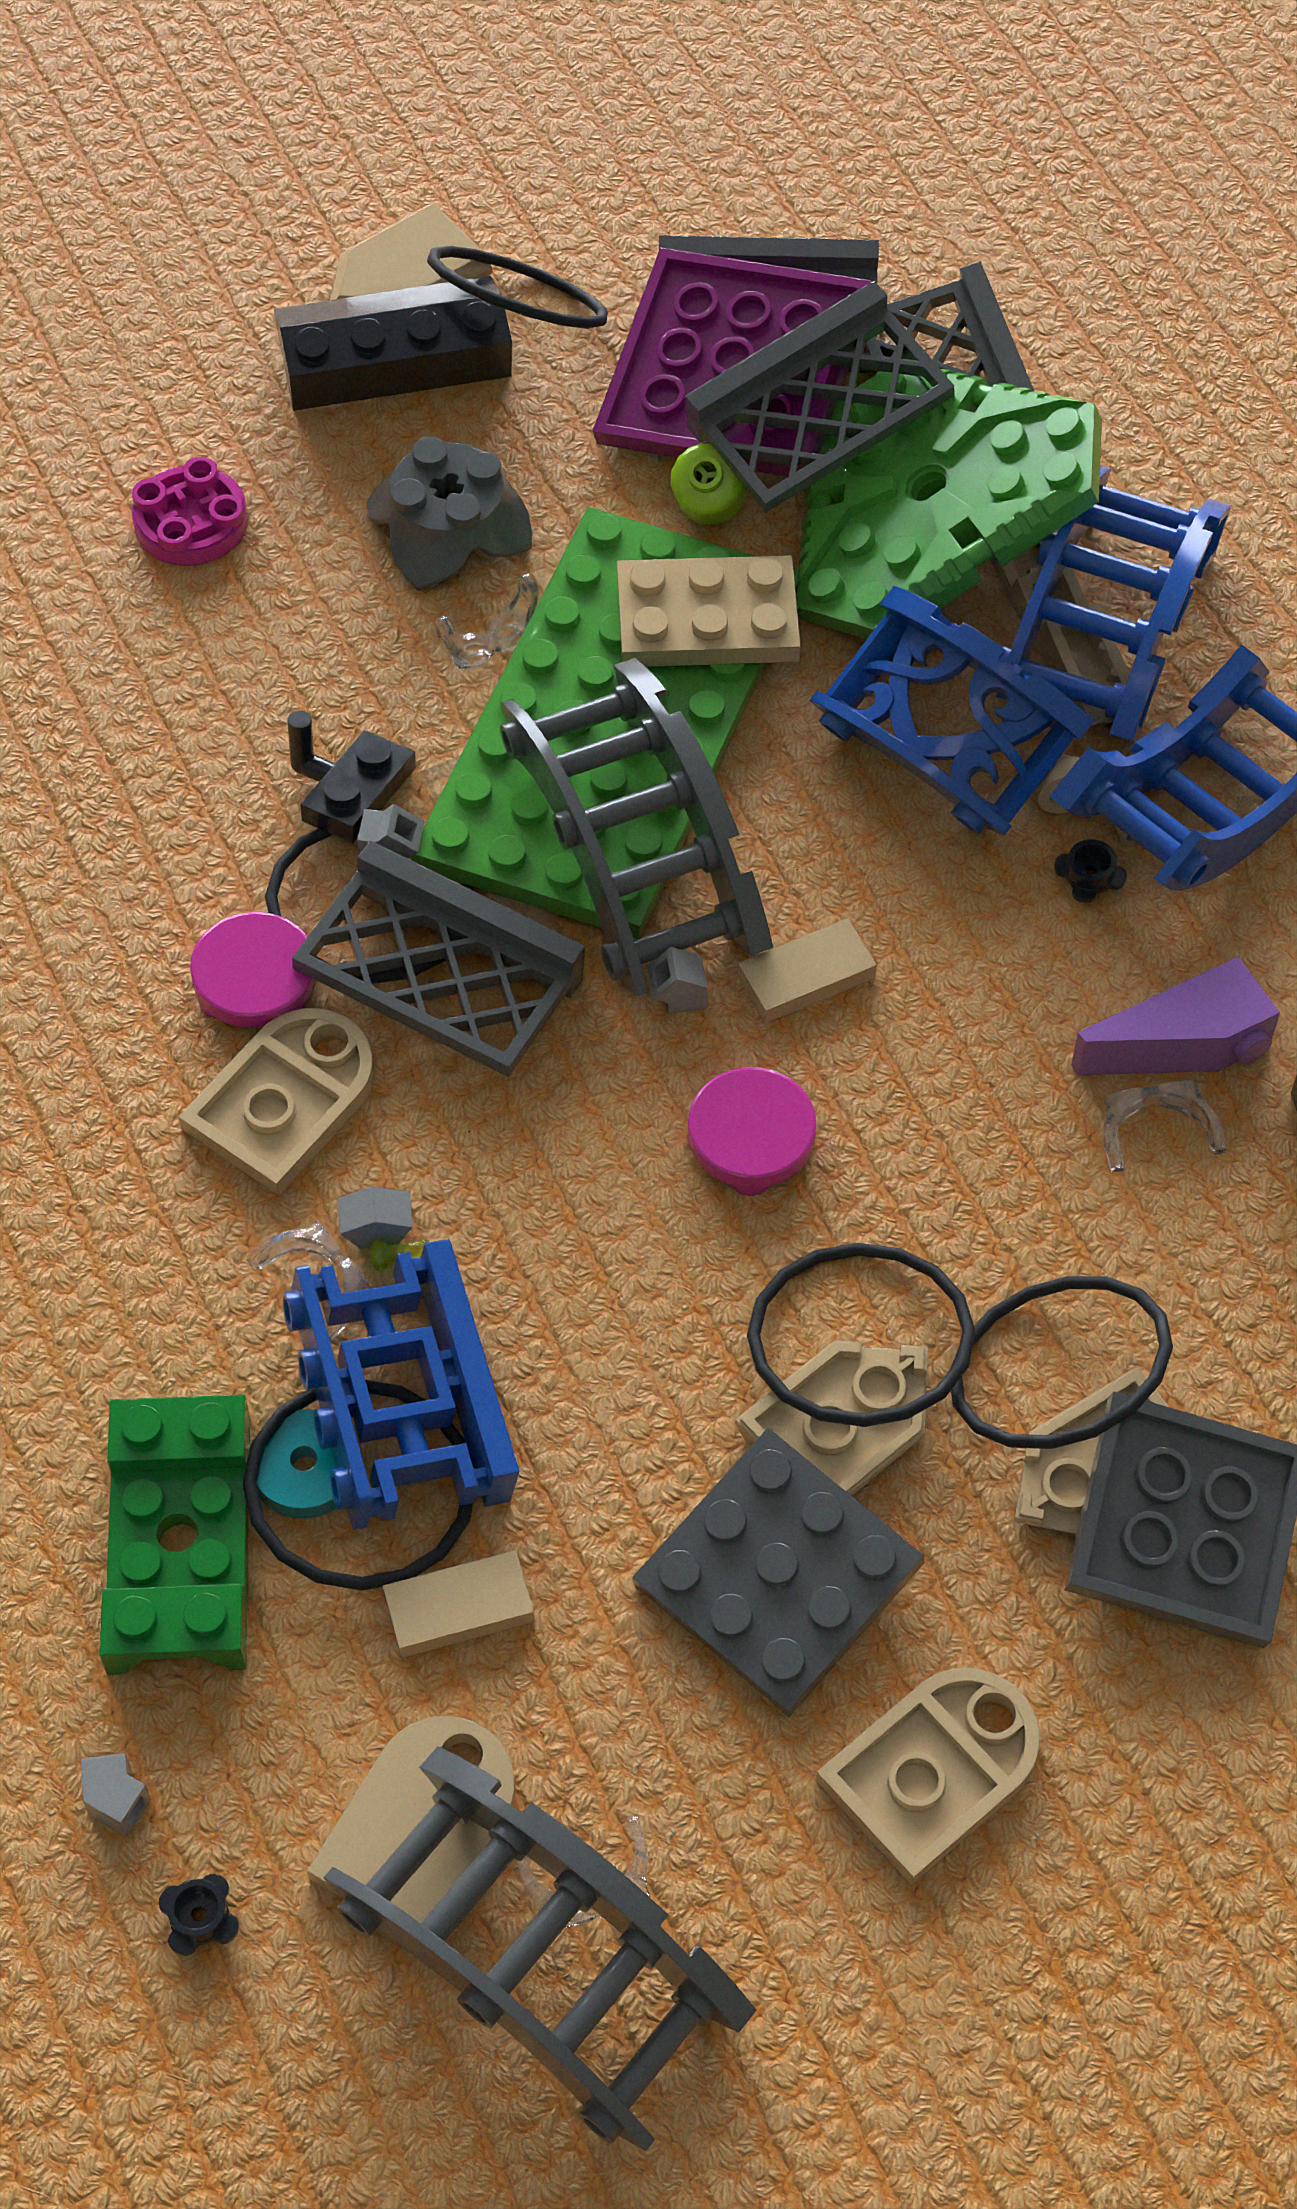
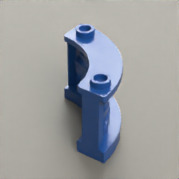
M893 586L880 603L888 611L827 693L823 694L816 691L811 697L810 702L824 713L819 722L828 731L845 742H848L851 736H854L912 772L956 805L951 814L967 828L977 834H980L984 828H987L1005 836L1011 828L1009 823L1074 738L1081 739L1095 720L1037 672L1034 671L1030 676L1023 673V668L1016 663L1012 665L1008 661L1005 664L1001 662L1000 658L1005 653V649L969 624L963 622L959 626L956 623H952L941 613L942 611L937 605L912 592ZM934 650L943 652V659L937 667L927 669L913 667L914 660L919 665L927 666L926 657L930 652ZM967 666L974 669L975 672L969 686V703L975 719L983 730L952 736L918 735L911 713L910 682L922 685L939 684L956 677ZM881 676L889 677V685L877 681ZM1001 692L1008 696V702L1002 708L993 707L997 716L1003 721L995 725L986 713L984 701L989 694ZM866 696H875V702L871 707L857 710V707ZM890 717L896 737L878 726V724ZM1047 727H1050V731L1024 764L1014 746L1031 739ZM1001 751L1013 764L1018 773L997 801L992 804L972 789L970 781L976 772L983 771L988 773L995 785H997L998 770L989 754ZM929 760H953L951 777Z

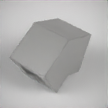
M395 804L384 811L364 809L357 839L359 854L371 840L409 859L418 853L425 821Z
M670 947L647 966L653 999L665 1002L668 1014L707 1009V983L701 955Z
M372 1186L338 1198L340 1234L360 1249L375 1244L397 1246L413 1228L410 1192Z
M125 1753L81 1759L83 1802L89 1816L127 1837L151 1800L146 1785L132 1777L131 1766Z

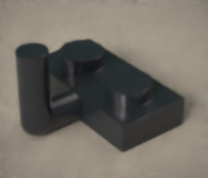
M305 711L292 712L287 718L291 767L295 772L319 782L300 804L301 820L354 843L359 835L364 809L381 811L416 769L415 751L364 730L340 759L334 763L314 754L311 715Z

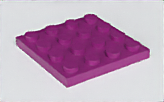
M660 248L593 428L596 443L678 458L689 447L700 444L687 428L685 395L869 284L871 280ZM828 365L818 371L816 383L843 386L849 367ZM783 393L771 400L769 412L801 416L805 396ZM813 397L809 417L831 420L837 400ZM735 422L722 430L721 433L729 442L753 445L757 425ZM766 426L762 446L794 451L798 430ZM806 432L802 452L819 454L826 434ZM744 459V461L749 465L750 460ZM759 461L757 472L789 477L791 465Z

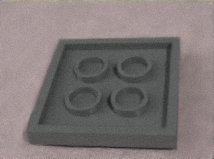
M1114 1391L1107 1400L1104 1416L1125 1404L1131 1396ZM1145 1401L1135 1414L1099 1435L1064 1590L1265 1648L1272 1641L1297 1517V1444Z
M767 1428L635 1573L632 1579L637 1588L785 1715L790 1717L925 1562L922 1553L770 1428Z

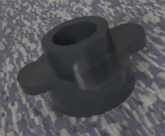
M1087 839L1080 841L1071 848L1069 854L1063 853L1057 856L1054 863L1055 873L1058 876L1065 877L1073 888V898L1083 903L1094 901L1098 893L1109 888L1114 890L1122 888L1127 878L1125 869L1117 866L1115 851L1108 844L1100 840ZM1085 870H1092L1096 873L1093 875L1087 874Z
M208 1874L203 1879H191L179 1886H170L162 1892L159 1898V1908L169 1918L172 1932L169 1935L168 1943L171 1950L176 1954L189 1956L200 1945L213 1941L227 1944L237 1936L239 1922L236 1916L229 1913L226 1897L229 1894L230 1888L224 1877L218 1874ZM196 1909H203L206 1915L204 1919L196 1921L192 1918L193 1912Z

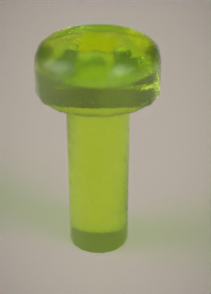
M383 1239L373 1240L370 1244L373 1267L377 1271L388 1269V1262L396 1261L397 1254L410 1252L412 1258L420 1257L424 1243L429 1242V1240L387 1246Z

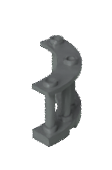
M636 658L613 665L618 686L612 687V694L532 720L514 699L502 702L507 723L500 725V734L508 756L512 760L517 759L525 767L554 812L552 816L554 830L561 846L565 850L571 848L575 855L607 944L601 946V956L608 975L613 981L619 979L638 997L648 993L641 965L657 959L670 947L684 950L720 936H724L726 940L732 939L751 956L774 947L753 872L749 871L740 874L728 839L738 836L739 832L712 768L681 711L669 715L660 702L659 698L666 696L665 688L645 665ZM618 717L624 722L627 721L635 728L559 755H555L548 743L550 740ZM647 751L650 756L656 755L667 773V782L584 810L568 778ZM674 805L678 810L685 809L696 834L693 841L694 845L614 873L610 872L595 835L596 832ZM701 868L705 873L710 872L720 903L715 905L713 913L637 940L633 939L620 897Z
M437 1746L419 1767L437 1789L436 1793L432 1796L435 1805L369 1882L364 1885L335 1867H332L323 1877L342 1899V1902L336 1907L337 1912L363 1936L369 1938L374 1931H377L443 1977L462 1992L458 1996L457 2001L479 2023L489 2029L496 2022L537 2058L583 2105L577 2114L582 2122L597 2136L610 2144L620 2136L646 2151L655 2139L629 2109L697 2024L706 2026L710 2019L739 2033L757 2009L700 1946H695L688 1955L660 1926L668 1917V1914L601 1854L533 1802L521 1813L495 1795L502 1786L500 1780L467 1760ZM471 1820L488 1830L492 1840L421 1923L390 1902L457 1823L465 1826ZM527 1856L556 1878L553 1882L556 1892L486 1975L448 1945L445 1940L514 1859L523 1861ZM592 1907L621 1933V1936L617 1939L621 1948L551 2032L510 1996V1993L579 1910L588 1912ZM655 1967L676 1989L671 1996L675 2004L610 2086L607 2087L574 2053L642 1968L652 1969Z

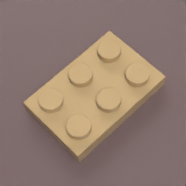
M792 555L617 561L622 662L636 658L646 667L799 662L801 646Z

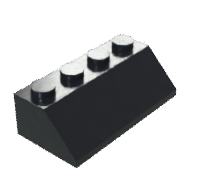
M491 276L467 279L502 295ZM450 282L274 309L293 411L512 377V339L505 309L475 297Z

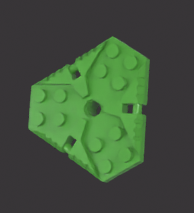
M941 369L955 385V393L952 398L811 484L805 490L804 502L809 510L802 520L803 534L800 541L802 549L799 552L798 562L800 566L798 567V582L796 586L797 611L801 618L807 622L867 639L888 612L880 603L893 586L912 592L942 608L982 581L976 568L995 557L1001 567H1003L1099 502L1102 418L1095 404L1059 395H1049L1041 391L1033 392L1032 389L1024 387L1016 388L1015 385L1006 383L994 384L991 387L985 378L969 377L967 374L953 373L950 370ZM879 371L875 376L857 388L889 392L892 373ZM900 374L896 393L920 396L933 387L924 377ZM837 401L831 420H842L845 401ZM853 403L849 422L873 425L884 418L885 407ZM826 434L819 454L825 455L836 448L838 436Z

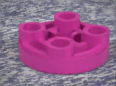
M207 457L191 458L184 466L170 468L152 478L143 479L136 483L132 490V520L136 537L149 554L161 561L184 566L205 564L229 553L237 546L245 534L248 524V513L243 491L235 480L222 471L217 470L216 463Z
M264 912L237 914L213 925L199 939L193 950L190 963L193 987L201 1011L209 1017L217 1018L231 1025L263 1027L284 1013L300 1009L309 999L316 983L315 979L292 968V957L305 941L307 935L290 920Z
M744 1067L724 1072L711 1079L700 1089L690 1107L688 1143L695 1159L711 1176L732 1185L742 1195H760L769 1186L779 1184L791 1178L805 1165L815 1143L816 1115L809 1097L792 1079L773 1070Z

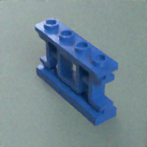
M450 1239L424 1243L420 1257L412 1258L410 1252L397 1254L393 1272L396 1284L341 1293L333 1265L320 1267L319 1274L315 1275L311 1274L309 1265L295 1267L291 1291L283 1293V1312L287 1328L290 1332L299 1331L304 1350H299L298 1352L301 1381L305 1390L315 1389L320 1407L314 1410V1426L317 1440L321 1449L331 1448L336 1466L335 1469L330 1470L333 1500L338 1510L347 1508L353 1530L367 1528L369 1518L380 1516L381 1521L395 1519L399 1503L396 1486L452 1476L460 1506L473 1504L475 1497L480 1496L482 1497L484 1507L511 1501L520 1471ZM422 1292L431 1326L395 1332L391 1315L417 1311ZM319 1302H321L327 1326L362 1320L365 1322L368 1337L341 1342L337 1359L339 1369L336 1365ZM418 1359L429 1400L374 1410L362 1369ZM456 1408L466 1443L429 1450L424 1431L451 1426ZM352 1417L360 1443L397 1436L401 1456L374 1460L370 1475L372 1489L369 1485Z

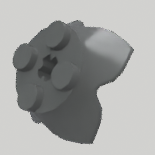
M436 437L419 439L414 444L412 453L402 459L393 472L373 490L367 501L369 518L377 525L387 524L389 526L390 550L395 565L417 591L451 578L462 569L470 552L480 549L491 557H510L532 549V530L529 513L520 496L506 479V472L501 467L500 459L493 453L481 451L468 444L443 442Z

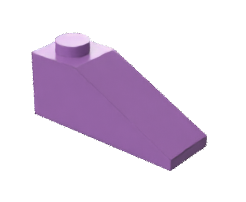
M1236 957L1079 1031L1071 1066L1077 1075L1208 1072L1219 1071L1238 1061L1241 1064H1247L1261 1057L1270 1048L1280 1012L1240 958Z

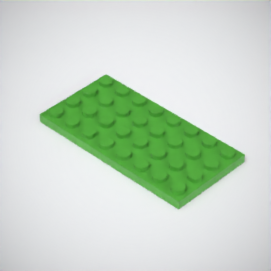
M587 507L423 828L418 853L413 855L411 860L450 880L602 928L575 855L571 848L565 850L557 838L552 820L554 812L525 767L517 759L512 760L505 750L500 734V725L507 723L502 702L514 699L532 720H536L612 694V687L618 686L613 665L622 663L617 561L752 557L754 555ZM793 567L796 593L799 569ZM766 663L648 666L647 668L665 688L666 696L659 698L660 702L669 715L681 711L715 775ZM618 717L550 740L548 743L555 755H559L635 728L627 721L624 722ZM647 751L568 778L584 810L667 782V773L656 755L650 756ZM674 805L596 832L595 835L610 872L614 873L680 850L692 824L685 809L678 810ZM666 881L620 897L633 938L640 939Z

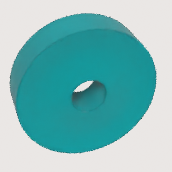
M297 1410L284 1420L264 1447L256 1482L258 1494L262 1501L277 1513L292 1518H315L336 1509L330 1485V1470L335 1469L336 1466L331 1448L321 1449L314 1426V1410ZM301 1457H311L316 1460V1464L306 1471H300L293 1467L295 1461Z

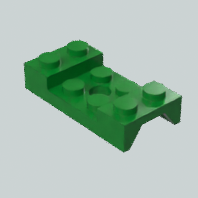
M245 1394L110 1400L107 1462L111 1471L107 1585L106 1589H102L100 1658L107 1675H121L143 1660L199 1657L231 1670H246L249 1511L242 1483L250 1451V1413ZM175 1525H188L198 1532L195 1542L188 1549L172 1552L160 1545L161 1537L166 1530Z

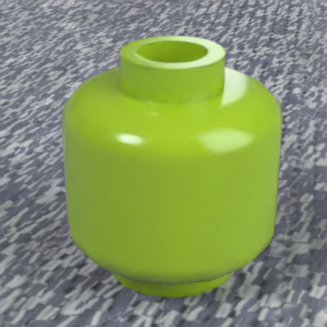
M700 443L686 449L677 458L671 470L670 485L679 509L688 519L701 525H718L729 521L741 510L747 498V489L733 474L710 443Z

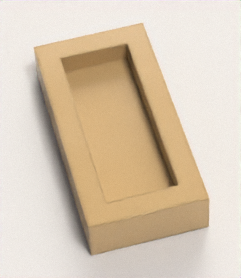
M849 918L739 962L737 977L766 1024L875 979L877 964Z
M516 1550L383 1585L384 1596L401 1658L535 1622L534 1610Z

